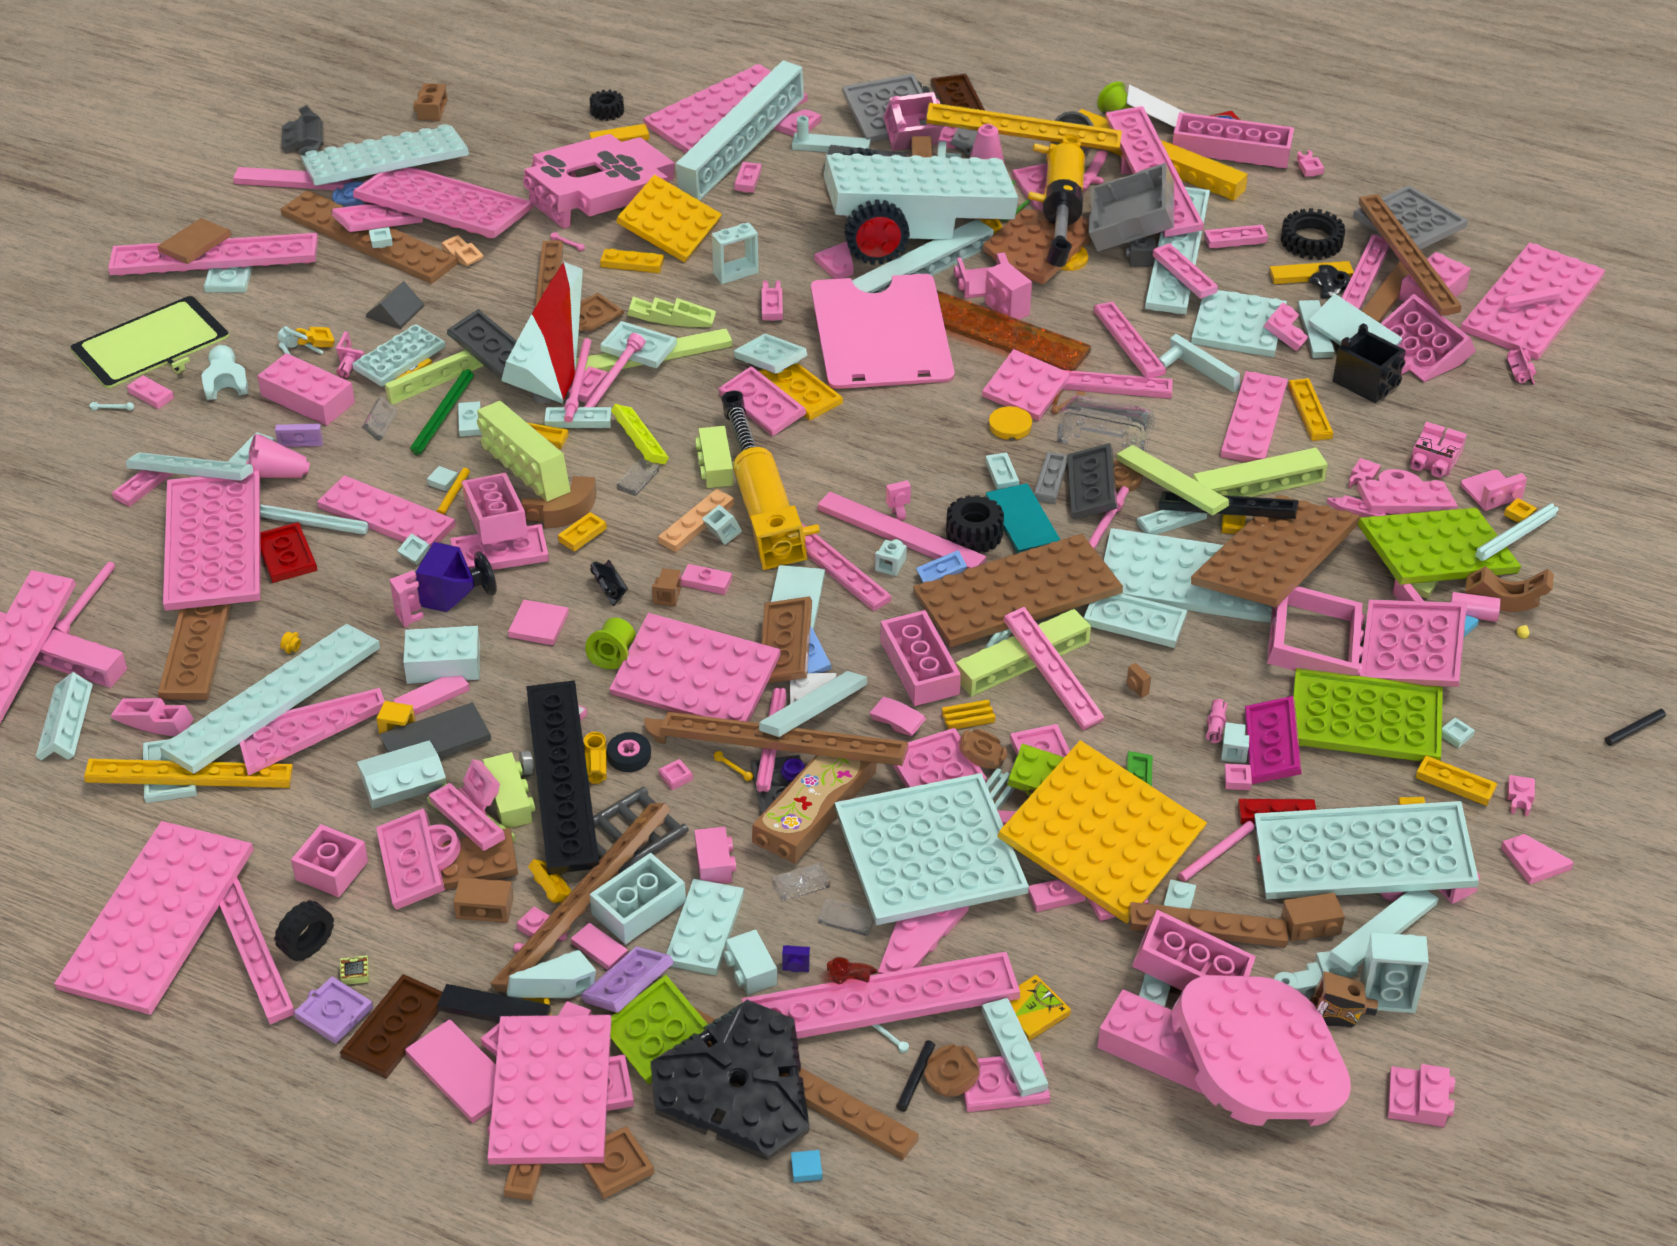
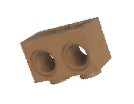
M423 84L422 89L418 91L417 101H414V112H417L418 120H441L448 101L446 84Z

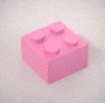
M1007 261L987 269L985 281L986 305L1010 324L1029 316L1032 281Z
M320 824L293 856L291 862L295 880L339 898L368 863L364 841Z

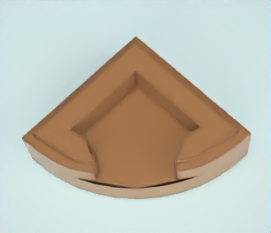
M645 718V731L656 742L666 744L667 736L661 735L660 729L664 720Z

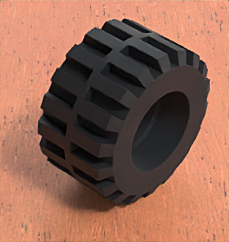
M968 495L965 498H958L957 502L953 501L947 509V540L978 553L982 551L984 553L989 552V549L996 548L1001 543V538L1003 537L1004 511H1002V507L997 505L996 501L989 500L988 497H980V495Z

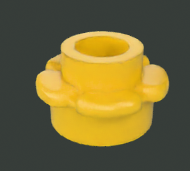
M286 632L281 639L280 648L285 650L287 654H290L292 651L297 652L301 646V639L298 638L299 633Z

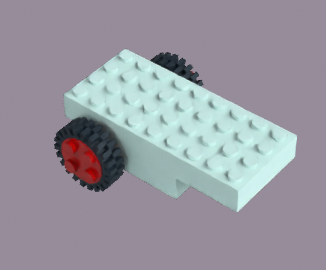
M857 147V152H854L853 148L849 149L850 154L848 155L845 151L841 154L826 155L824 179L835 215H846L848 224L845 223L844 234L848 248L852 255L854 254L858 260L861 258L863 263H867L869 260L870 265H875V260H878L879 265L884 264L883 259L885 258L888 262L892 261V255L897 258L899 257L898 251L904 252V245H908L909 242L908 238L952 239L955 218L1015 219L1018 195L1003 160L998 158L980 159L971 157L970 159H961L960 157L941 158L939 156L927 158L917 155L912 157H902L900 155L882 156L876 151L871 153L869 148H866L865 152H863L862 147Z

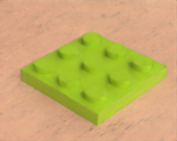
M664 975L630 1001L618 1013L616 1012L611 1016V1040L621 1053L625 1055L626 1059L647 1085L652 1082L650 1062L667 1050L672 1049L675 1045L680 1044L681 1041L688 1039L692 1034L702 1033L704 1027L708 1024L669 977Z

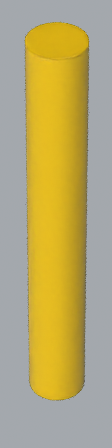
M462 468L436 512L445 515L461 489L462 481L466 480L470 474L468 468Z

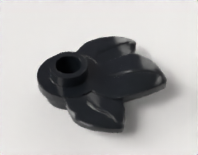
M1320 265L1319 272L1314 273L1309 279V283L1322 287V299L1331 298L1334 294L1339 295L1340 291L1344 290L1350 282V276L1346 272L1338 271L1331 265Z

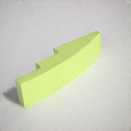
M633 297L627 315L649 322L672 326L712 327L716 311L676 298L674 304L656 297L653 303Z

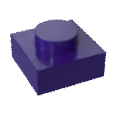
M783 945L782 970L809 972L810 947Z

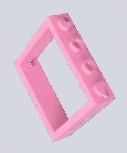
M1297 586L1277 607L1272 606L1267 664L1294 671L1296 668L1355 676L1360 675L1362 663H1359V660L1363 653V647L1360 644L1364 636V630H1361V627L1365 620V614L1362 613L1363 603ZM1287 605L1350 621L1348 661L1284 645Z

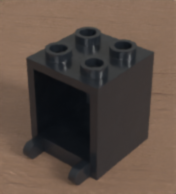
M1362 323L1358 328V332L1353 337L1342 339L1341 346L1337 352L1332 382L1373 403H1377L1381 398H1385L1393 388H1397L1402 381L1401 372L1406 362L1404 359L1406 350L1369 332L1367 324Z

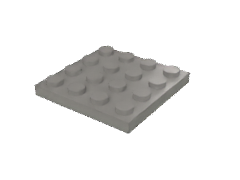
M914 74L842 86V93L863 137L866 140L871 139V142L889 139L883 116L890 98L923 94ZM926 120L919 121L921 126L927 125Z
M1409 185L1382 197V200L1420 250L1466 228L1468 225L1466 218ZM1362 208L1354 210L1353 218L1380 234Z

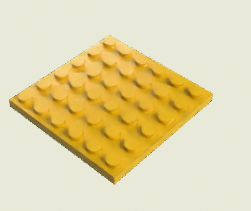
M1080 740L1000 829L997 837L1128 924V907L1130 902L1144 903L1202 833L1207 822Z

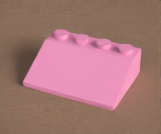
M1415 294L1380 323L1402 338V343L1399 347L1406 350L1404 359L1410 363L1409 371L1423 382L1460 366L1476 352L1471 337L1445 317L1440 316L1436 310Z

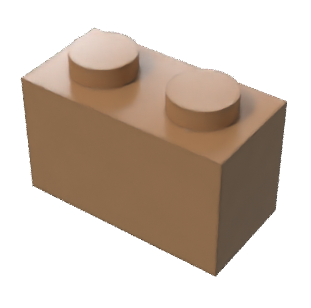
M459 878L453 901L456 919L508 923L514 899L512 881Z
M1335 892L1284 900L1281 919L1286 920L1290 941L1341 934L1345 919Z

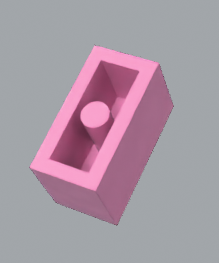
M725 827L695 830V847L700 880L720 884L732 883V872H736L735 856H730L729 852H733L732 836L727 837Z

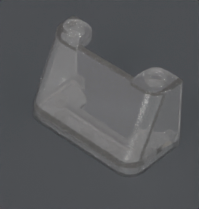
M1076 395L1061 410L1057 442L1068 444L1072 436L1079 438L1081 430L1123 438L1122 447L1134 445L1146 451L1154 428L1155 415L1147 408Z

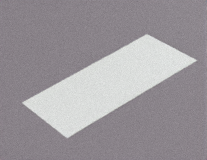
M1129 84L1127 104L1133 107L1143 106L1147 114L1176 127L1179 112H1185Z

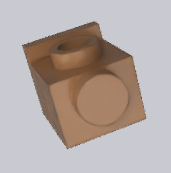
M662 568L660 578L656 577L655 584L652 585L653 604L677 605L682 587L681 570Z

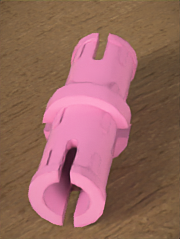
M1222 699L1213 700L1211 714L1207 718L1208 731L1206 738L1211 743H1219L1222 740L1223 727H1225L1227 722L1225 716L1227 702L1223 703L1224 700Z

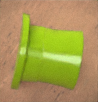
M1121 81L1108 84L1100 92L1097 99V107L1102 113L1134 108L1127 104L1128 93L1125 91V84Z
M609 618L604 622L601 630L591 633L587 638L585 652L588 659L594 665L603 669L620 668L623 661H627L629 657L628 648L636 638L635 630L630 623L621 618Z

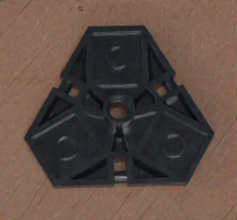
M745 1000L727 1014L714 1020L713 1023L706 1025L702 1033L692 1034L688 1039L681 1041L680 1044L675 1045L672 1049L667 1050L650 1062L656 1115L706 1135L708 1130L717 1134L716 1140L766 1161L809 1133L810 1126L803 1077L799 1076L801 1063L794 1018L750 1000ZM708 1041H711L713 1044L710 1048L706 1045ZM787 1073H788V1076L779 1077V1074H787ZM737 1083L742 1085V1087H733L731 1084ZM715 1115L723 1118L722 1123L713 1120Z

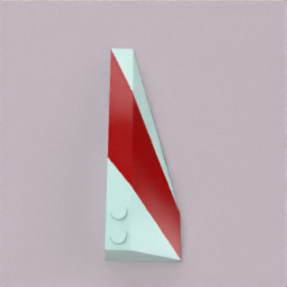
M566 262L562 263L506 361L501 381L563 404L576 372L582 268Z

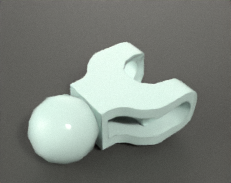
M217 345L209 352L208 361L210 366L202 373L206 401L217 399V392L226 387L236 389L239 396L249 394L245 368L235 363L236 356L233 350L226 345Z

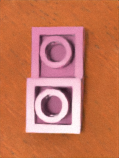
M883 697L869 712L872 720L890 724L894 732L912 736L926 720L924 715L913 708L887 697Z

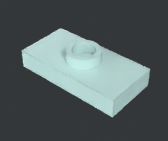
M480 401L458 403L460 437L482 435L477 425V419H479L477 410L481 408Z

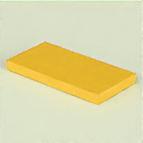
M799 363L788 366L780 373H772L765 369L758 371L802 405L806 410L804 417L809 421L843 403L841 395Z

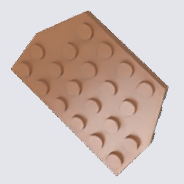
M1023 209L1015 216V219H1011L983 244V251L991 256L994 261H997V253H1005L1009 264L1029 280L1045 284L1062 268L1047 262L1046 258L1051 242L1054 239L1055 224L1050 223L1041 210ZM1080 217L1075 223L1067 225L1066 240L1072 245L1067 262L1092 240L1089 235V219Z

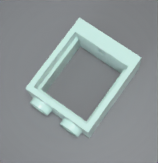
M749 222L712 233L713 274L721 284L759 273L758 233ZM745 240V257L724 263L723 246Z

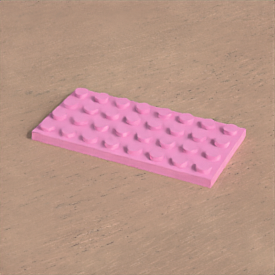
M760 64L754 65L709 88L643 118V124L684 153H687L771 71ZM804 93V99L798 105L808 101L806 93Z
M414 167L378 173L353 190L354 198L360 199L363 202H371L383 208L395 209L400 213H409L417 218H426L434 223L447 224L451 228L464 229L469 233L484 235L486 238L497 237L533 209V201Z
M1529 242L1463 321L1460 330L1509 350L1520 349L1518 345L1520 342L1522 349L1528 350L1530 358L1538 360L1604 277L1605 270L1596 265L1582 262L1577 258H1571L1557 251H1552ZM1556 286L1562 290L1561 298L1511 309H1506L1503 305L1504 298L1507 296Z
M253 471L252 474L241 481L203 476L167 480L163 588L164 610L260 601L261 534L259 471Z
M161 821L54 984L57 990L151 1015L254 851L252 843Z

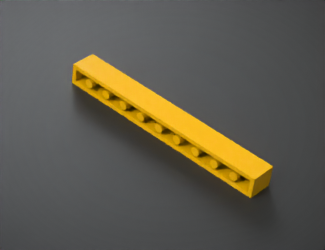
M1084 109L1079 111L1091 120L1094 127L1111 129L1106 118ZM1161 140L1182 181L1210 190L1212 193L1233 201L1246 190L1247 173ZM1120 148L1119 151L1107 150L1119 156L1123 154Z

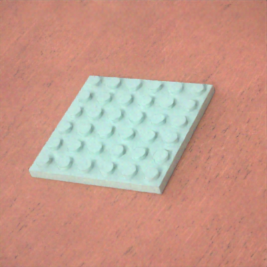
M982 773L835 802V812L876 925L1028 894L1029 892L1028 883L1013 847L997 837L1000 829L1003 827V823Z

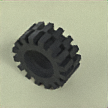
M608 89L606 92L605 90H602V92L597 91L596 94L593 93L592 97H590V113L595 119L599 118L601 121L603 119L609 121V119L615 120V117L620 118V115L624 114V99L620 92L617 93L615 90L612 92Z

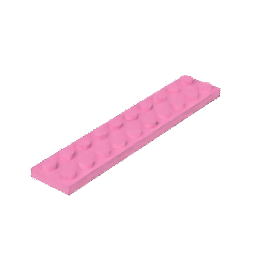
M1140 106L1106 112V120L1110 128L1122 131L1120 149L1133 174L1166 163L1174 180V228L1162 231L1164 237L1202 231L1204 223L1144 107Z
M317 233L227 238L189 264L160 253L157 246L161 243L113 246L108 270L110 275L124 276L126 274L166 273L169 271L185 272L188 270H208L214 268L227 269L229 267L246 268V266H269L274 264H307L316 262L318 235Z
M1006 951L742 998V1002L750 1000L794 1018L797 1039L977 1007L1008 998L1009 1001L1020 999V990Z

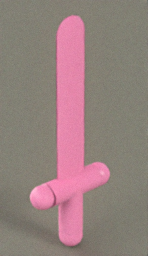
M1099 150L1084 174L1083 191L1088 189L1090 183L1099 185L1104 182L1103 178L1098 177L1097 174L1109 154L1107 151Z

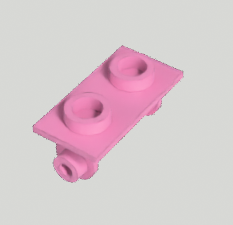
M1519 342L1520 349L1509 351L1507 360L1517 382L1525 383L1531 379L1534 385L1533 375H1536L1533 363L1528 364L1531 361L1528 350H1523Z

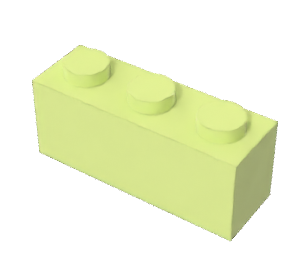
M725 426L699 428V437L695 438L696 451L700 450L698 452V463L703 465L700 466L701 480H706L707 488L733 486V466Z
M512 752L483 759V764L500 783L498 794L493 799L501 825L505 828H513L532 823L531 812L535 811L532 796L527 797L529 788L526 779L521 780L520 776H523L520 761L515 762Z

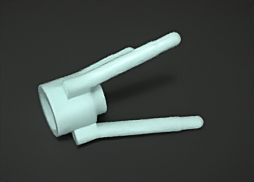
M284 326L277 335L280 341L279 347L285 354H290L287 347L290 348L298 345V337L304 340L307 339L306 335L294 331L287 326ZM311 343L305 344L306 347L321 355L323 354L321 349L313 347Z

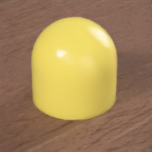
M1527 625L1516 628L1518 637L1525 639L1529 636Z

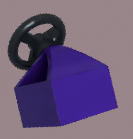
M433 542L415 572L416 581L419 582L417 589L421 607L447 612L474 587L482 585L488 595H495L497 591L495 576L484 553L477 551L474 554L475 567L469 569L460 547Z

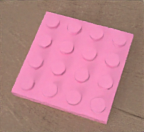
M1369 600L1360 676L1426 686L1459 687L1467 610L1466 603Z

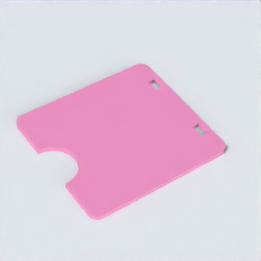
M931 275L892 276V283L889 288L880 293L861 291L853 284L851 278L815 280L812 282L811 294L827 382L831 388L843 389L937 383L953 380L954 367L935 281ZM929 373L930 377H918V374ZM852 378H864L865 381H852Z

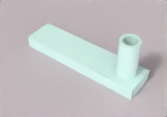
M799 116L797 118V133L794 134L792 150L828 153L830 145L870 149L871 139L809 134L808 117Z
M1178 334L1170 338L1171 349L1158 358L1165 368L1179 358L1233 393L1240 388L1239 372Z

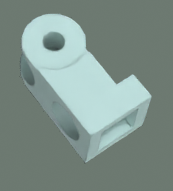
M1315 962L1307 964L1305 971L1292 974L1280 972L1274 979L1293 987L1310 1000L1322 976V972L1318 963Z

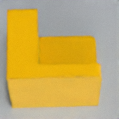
M384 701L376 718L379 735L392 730L394 724L405 726L415 722L413 705Z

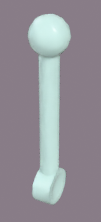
M92 402L89 405L93 411L99 408L127 409L129 411L134 409V404L131 402L127 404H98L97 402Z
M879 1024L872 1025L897 1045L900 1053L908 1052L909 1044L907 1042H900Z

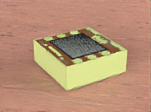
M367 955L340 959L342 983L351 985L369 982Z

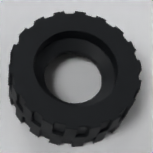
M312 900L301 902L284 915L285 917L279 922L274 936L275 945L291 960L303 961L306 958H310L325 945L327 939L331 936L332 929L334 928L333 915L315 900L314 902ZM308 926L306 931L302 935H300L303 932V930Z

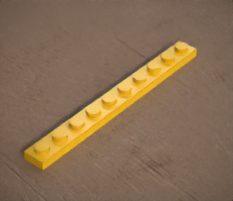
M929 103L926 119L927 124L978 131L985 124H992L998 129V133L1002 135L1062 143L1064 135L1074 134L1081 139L1080 146L1119 151L1122 135L1121 130Z

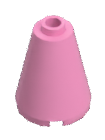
M985 124L978 129L969 159L971 157L980 159L998 158L1003 160L1005 165L998 129L995 126Z
M254 434L248 452L250 454L249 460L246 461V464L253 466V472L259 471L260 478H302L303 474L307 475L310 462L306 461V456L265 436Z

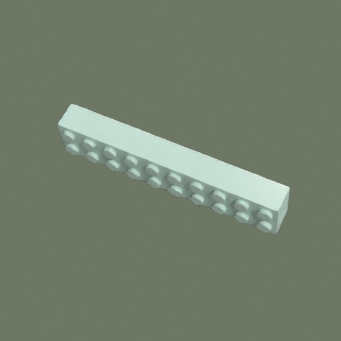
M783 60L748 95L733 107L721 121L711 128L695 146L676 163L678 188L700 201L804 99L802 67Z

